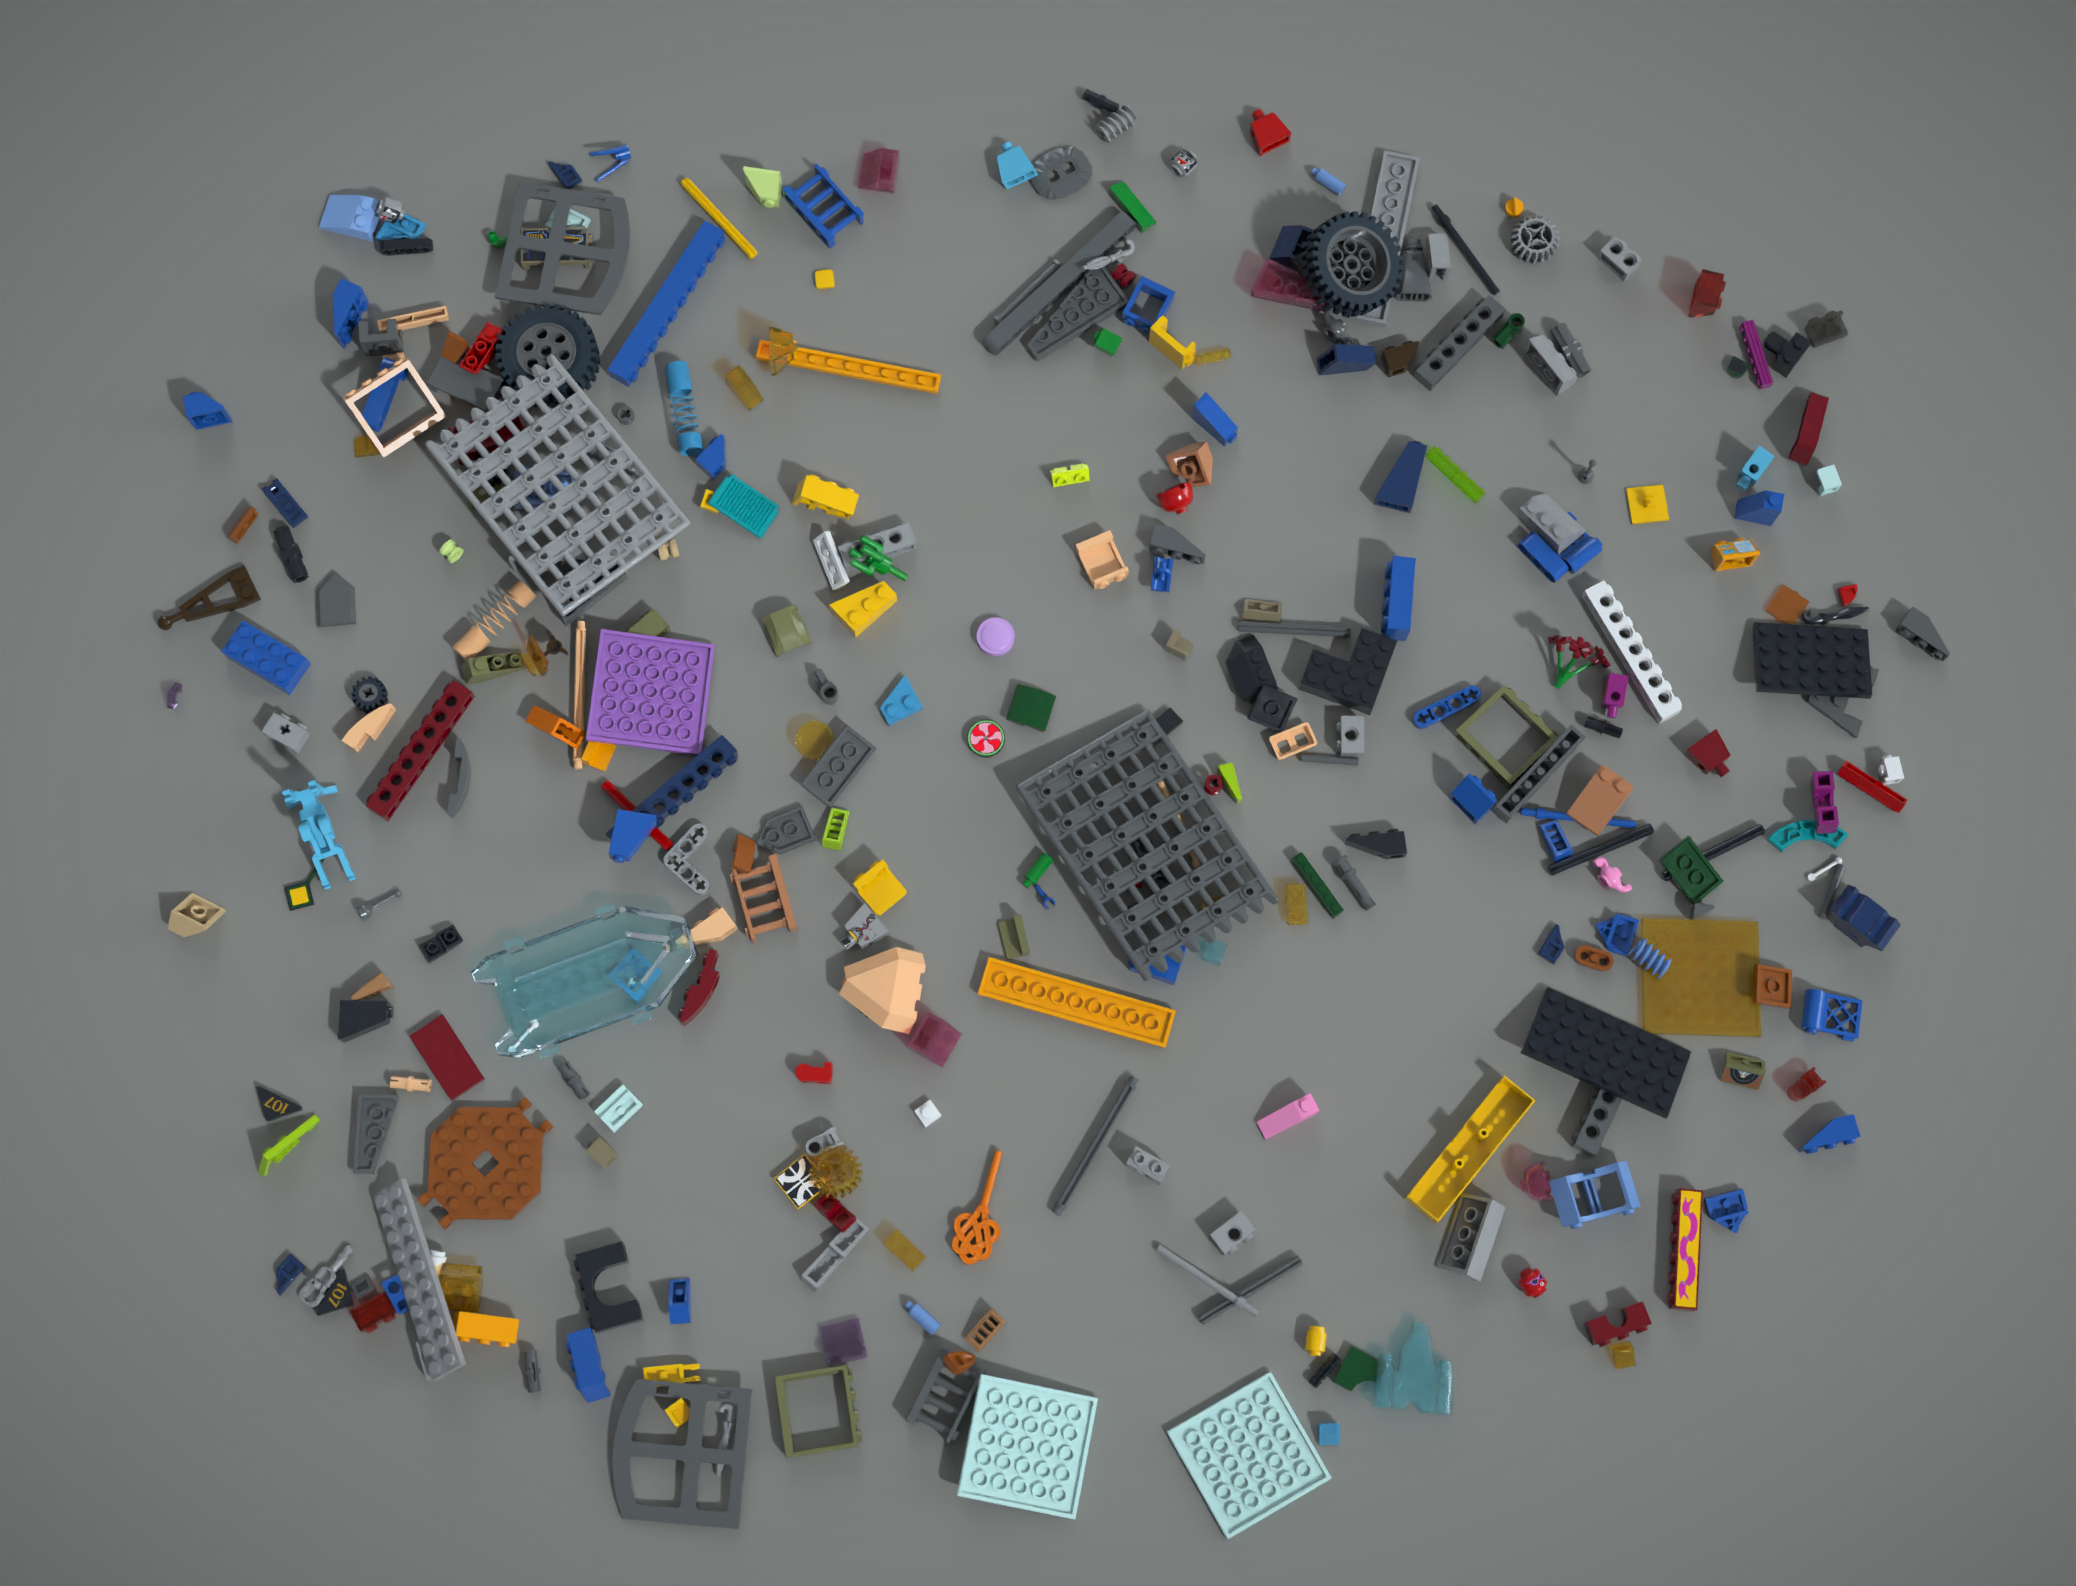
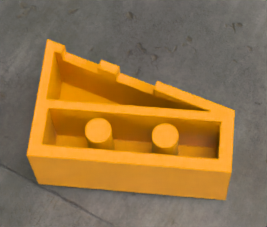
M460 1311L453 1313L452 1322L458 1341L470 1342V1339L478 1340V1344L490 1345V1342H498L497 1346L510 1347V1344H516L519 1319Z

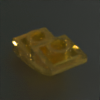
M1285 884L1287 924H1308L1305 884Z

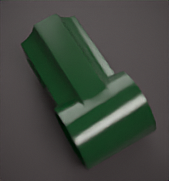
M1520 313L1510 315L1504 325L1491 337L1493 344L1503 349L1519 334L1525 324L1523 315ZM1517 321L1520 324V326L1515 327L1511 324V322Z

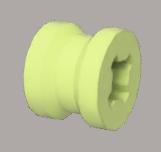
M450 539L443 544L439 553L442 556H446L450 563H454L461 557L464 550L461 547H457L456 542Z

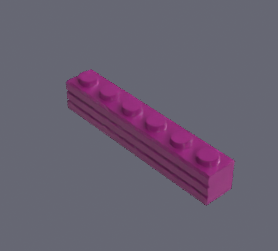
M1754 320L1742 322L1739 331L1743 335L1742 340L1746 345V353L1749 354V363L1753 367L1752 371L1756 377V385L1759 386V389L1771 387L1773 380Z

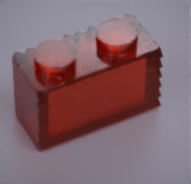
M386 1291L350 1310L360 1332H367V1334L377 1330V1325L382 1322L387 1324L396 1319L395 1315L398 1314Z

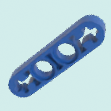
M1469 686L1419 710L1413 717L1414 726L1418 729L1427 728L1476 704L1481 697V691L1476 686ZM1469 691L1476 693L1475 699L1470 697L1464 702L1463 698L1469 695ZM1452 699L1459 700L1460 707L1453 708L1450 705V701ZM1435 707H1441L1444 711V714L1442 716H1436L1433 712V709ZM1430 714V717L1425 720V724L1417 721L1419 716L1424 718Z

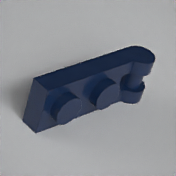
M276 478L272 481L271 485L262 488V491L288 523L295 528L307 519L308 516ZM279 489V492H277L275 495L272 494L274 491Z

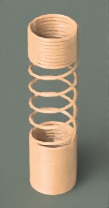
M518 580L507 591L508 594H504L508 605L497 601L501 612L490 608V612L495 620L487 615H483V619L488 627L480 622H476V626H472L452 646L465 661L467 658L476 657L490 643V640L482 632L478 624L497 636V633L492 629L485 617L504 629L492 610L511 622L499 603L518 615L506 596L513 599L522 608L527 607L536 598L532 590L522 581Z

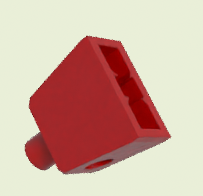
M1257 109L1251 114L1255 121L1251 123L1250 133L1259 156L1290 142V130L1275 113L1271 112L1264 115L1261 109Z

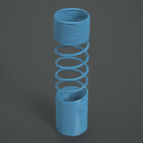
M673 361L666 364L664 368L669 397L674 401L671 404V408L675 410L673 417L677 419L674 425L678 428L676 435L678 436L679 453L684 456L696 455L703 450L700 433L685 432L678 435V430L694 429L699 424L690 423L678 427L676 422L678 420H693L697 415L688 414L680 418L674 415L676 411H691L696 407L694 405H687L678 409L673 407L675 402L685 403L694 399L692 396H687L693 391L688 363L685 361ZM671 396H672V397H681V398H678V399H676V400H673V399L671 398ZM684 398H692L686 401H678ZM685 407H694L688 410H680ZM687 416H695L689 419H681ZM689 425H697L695 427L683 428Z

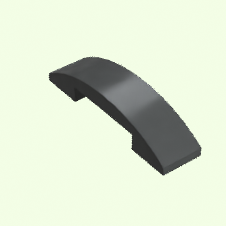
M456 738L454 753L457 762H461L457 795L449 794L447 813L450 817H455L465 802L471 778L469 755L460 738Z

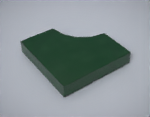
M1350 1346L1333 1382L1349 1391H1352L1356 1385L1363 1381L1378 1383L1387 1364Z

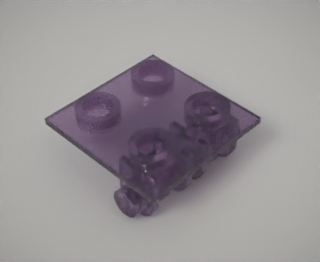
M859 1318L820 1327L829 1367L868 1357Z

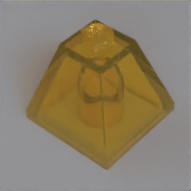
M769 327V364L772 376H776L794 359V351H798V342L794 340L793 333Z

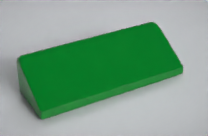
M1124 181L1109 187L1111 196L1124 212L1137 223V228L1141 233L1157 223Z

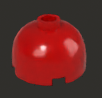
M1187 481L1186 483L1168 488L1163 493L1159 492L1155 496L1164 511L1180 514L1187 511L1186 507L1191 504L1193 490L1190 482Z

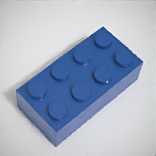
M1393 556L1391 562H1388L1387 568H1385V579L1388 580H1386L1383 590V597L1386 598L1382 605V615L1385 616L1381 622L1380 633L1394 640L1406 641L1411 628L1416 558Z
M243 620L221 651L229 660L288 695L292 693L311 665L306 657Z

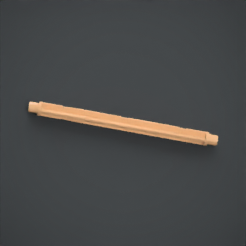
M577 621V628L575 629L574 726L584 731L587 629L585 628V621ZM584 738L578 749L573 747L572 761L574 762L575 770L582 769L583 761L581 758L584 753Z

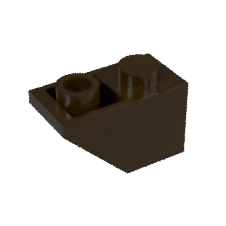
M1407 341L1401 346H1390L1383 351L1381 359L1388 377L1407 371L1418 350L1419 341Z

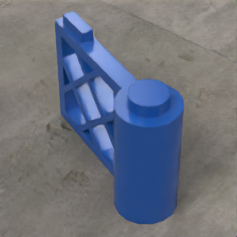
M1569 511L1568 514L1577 521V518ZM1585 532L1581 535L1583 538L1571 543L1568 546V550L1563 554H1558L1567 564L1569 573L1574 574L1602 552L1603 545L1597 537H1590Z
M1807 989L1805 990L1801 1029L1805 1030L1806 1034L1815 1035L1817 1032H1824L1842 1036L1841 1040L1853 1042L1854 1039L1859 1037L1862 1000L1829 994L1821 990ZM1829 999L1835 1000L1839 1005L1833 1012L1828 1006ZM1848 1003L1856 1004L1855 1013L1852 1015L1845 1008ZM1840 1009L1847 1017L1841 1023L1835 1016V1013ZM1829 1017H1831L1837 1025L1833 1029L1825 1028L1826 1020ZM1850 1021L1854 1026L1853 1033L1847 1032L1842 1025Z

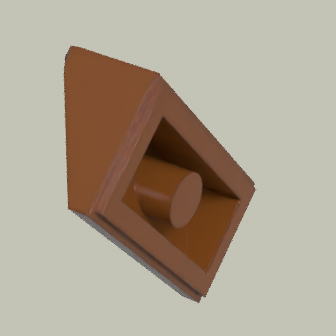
M252 506L247 507L226 537L236 544L239 543L259 515L256 509Z

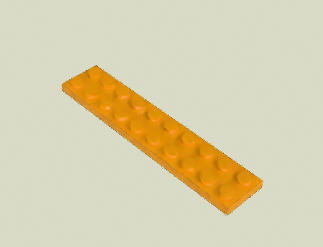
M991 957L988 958L978 991L979 996L1164 1049L1166 1048L1176 1010Z

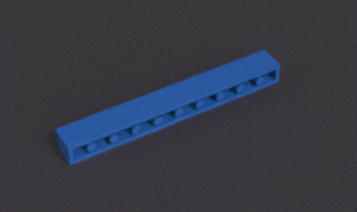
M704 220L607 369L611 378L628 387L636 381L641 367L644 368L646 366L648 356L656 350L659 339L666 335L667 327L670 322L673 323L680 307L683 308L686 304L687 296L695 290L696 282L704 276L707 265L714 261L718 248L723 247L726 240L723 230Z

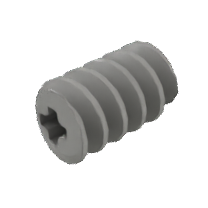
M1123 105L1122 109H1117L1116 113H1111L1110 117H1106L1104 121H1100L1098 125L1096 124V129L1100 136L1110 143V136L1116 139V132L1119 135L1123 134L1121 128L1128 131L1127 124L1131 127L1134 126L1133 120H1136V116L1129 106Z

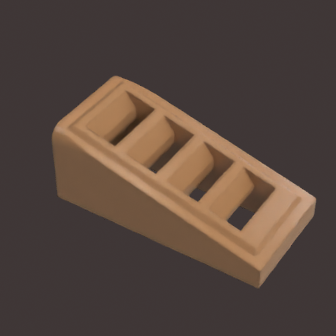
M379 973L351 995L352 1000L363 1001L394 986L383 973Z
M991 1308L964 1339L980 1352L1006 1324V1321ZM990 1316L999 1323L997 1326L988 1319ZM985 1322L993 1329L992 1332L983 1326ZM979 1328L988 1336L986 1339L978 1332ZM974 1334L982 1341L981 1344H978L972 1338Z

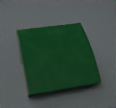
M1017 684L1006 720L1044 732L1046 731L1056 696L1029 686Z

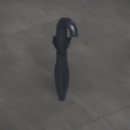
M1869 607L1845 608L1830 614L1819 613V616L1812 618L1808 617L1810 611L1807 610L1802 614V620L1809 625L1821 623L1823 626L1829 621L1856 617L1869 611Z

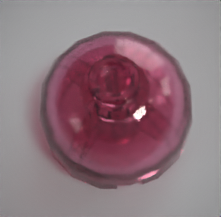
M1545 1161L1531 1164L1524 1172V1180H1520L1522 1191H1526L1531 1199L1538 1202L1554 1199L1550 1195L1552 1191L1549 1181H1551L1549 1170L1545 1171L1543 1167L1547 1166Z

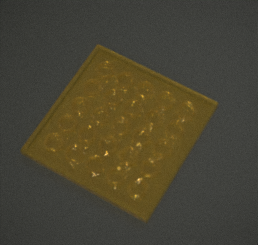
M1641 919V940L1647 939L1646 946L1652 943V951L1658 948V956L1664 953V961L1669 958L1671 959L1670 967L1659 980H1657L1658 973L1652 976V968L1646 971V963L1642 964L1643 1030L1645 1032L1661 1035L1761 1037L1760 1004L1753 1003L1754 965L1759 964L1758 922Z

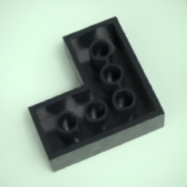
M1361 628L1349 662L1313 649L1299 690L1370 715L1397 640Z

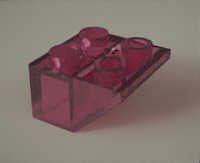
M879 148L864 153L858 188L894 193L900 163L899 150Z
M927 1012L910 1040L908 1049L943 1068L962 1033L944 1020Z

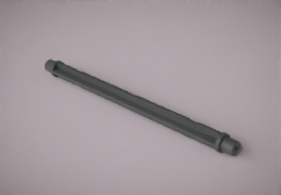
M1131 1076L1128 1082H1125V1086L1059 1200L1055 1203L1056 1206L1052 1212L1060 1216L1063 1210L1066 1209L1069 1200L1133 1090L1136 1089L1137 1078Z

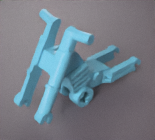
M316 780L308 782L310 788L306 790L293 791V789H286L282 791V794L285 797L284 800L288 809L302 803L303 810L299 811L302 823L298 825L299 832L303 841H309L310 846L314 848L312 861L321 879V884L326 890L331 888V884L320 861L321 859L338 854L349 881L355 880L356 877L342 845L335 843L333 840L335 839L332 823L323 804L319 803L317 798L322 795L338 793L337 785L323 787Z

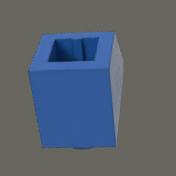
M723 434L714 437L710 441L709 446L705 450H701L695 459L697 466L712 480L726 468V441Z

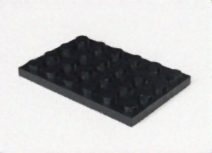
M1754 622L1753 640L1756 692L1871 699L1872 682L1868 629Z

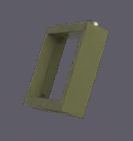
M1503 685L1455 731L1454 736L1508 789L1553 745L1558 737L1552 728H1548L1543 723V719L1539 715H1534L1529 710L1530 707L1526 702L1520 701L1510 687L1507 688ZM1501 696L1548 740L1512 775L1466 730Z
M847 1365L775 1376L787 1459L859 1447V1442H862L861 1430L856 1428V1422H859L858 1409L854 1410L853 1402L856 1401L855 1389L851 1390L850 1382L853 1381L852 1369H848ZM842 1373L852 1441L794 1451L785 1382Z

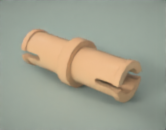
M391 1076L393 1081H390V1088L407 1089L408 1092H413V1090L431 1091V1088H429L432 1087L431 1080L415 1079L414 1076H409L408 1078Z

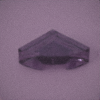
M175 682L167 692V708L174 709L177 706L176 697L182 691V684Z

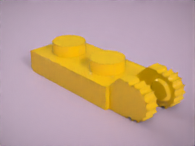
M700 1364L644 1367L643 1378L645 1380L679 1383L701 1381L700 1376L685 1378L684 1370L700 1369Z

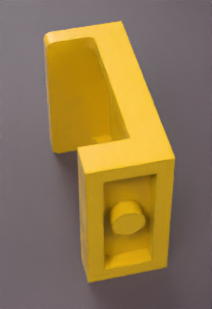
M1162 315L1150 328L1149 343L1181 370L1185 366L1189 367L1195 360L1196 343L1193 341L1187 348L1182 346L1167 333L1168 319Z

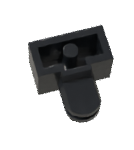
M1776 332L1769 333L1764 341V347L1776 355V360L1771 368L1787 378L1812 342L1798 332L1795 333L1790 341Z

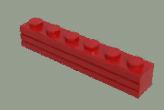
M1848 761L1844 762L1837 773L1841 778L1857 786L1861 791L1868 793L1872 798L1877 799L1894 812L1899 813L1907 802L1906 798Z

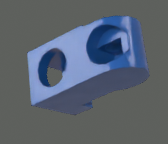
M398 1274L382 1282L381 1284L397 1313L401 1315L409 1311L403 1292V1285Z

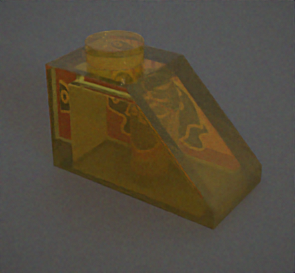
M740 365L724 376L728 387L749 411L764 400L751 378Z

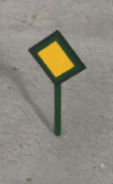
M314 868L306 882L284 887L290 911L314 905L310 882L317 873L316 868Z

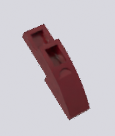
M709 949L708 954L704 955L702 965L705 966L703 972H699L697 978L699 986L691 984L690 989L685 991L684 1000L686 1002L684 1008L681 1007L678 1014L681 1025L686 1026L703 1010L717 987L721 976L718 971H714L719 956L717 951Z

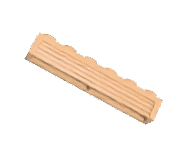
M442 306L377 320L380 333L384 334L387 333V319L396 318L398 330H407L449 321L450 319L447 307Z

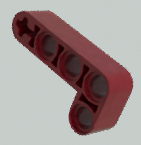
M1810 392L1805 404L1797 439L1791 449L1788 460L1805 466L1809 463L1819 440L1829 397Z

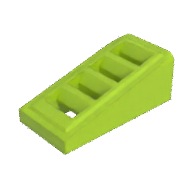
M1233 763L1217 766L1220 778L1236 804H1239L1242 796Z
M831 807L822 838V847L841 850L850 811ZM833 816L842 817L843 820L834 819ZM832 824H837V825H842V826H841V827H838V826H833Z

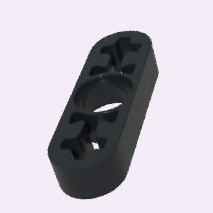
M429 238L384 240L379 243L380 254L387 256L430 253L433 251V240Z

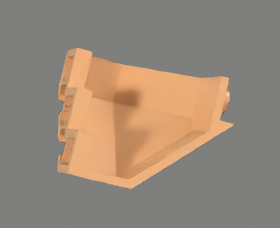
M895 947L845 966L843 987L839 995L880 1027L909 1034L917 1018V1011H914L916 1001L920 1000L922 984H919L920 974L925 972L926 967L923 953Z

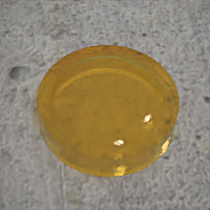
M807 722L797 732L795 739L796 747L805 758L819 760L834 741V734L830 727L823 722Z

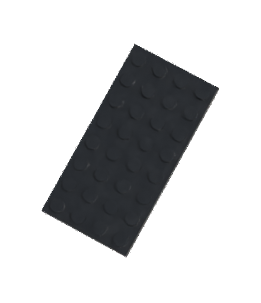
M1549 987L1544 992L1521 1050V1054L1665 1119L1670 1113L1692 1052Z

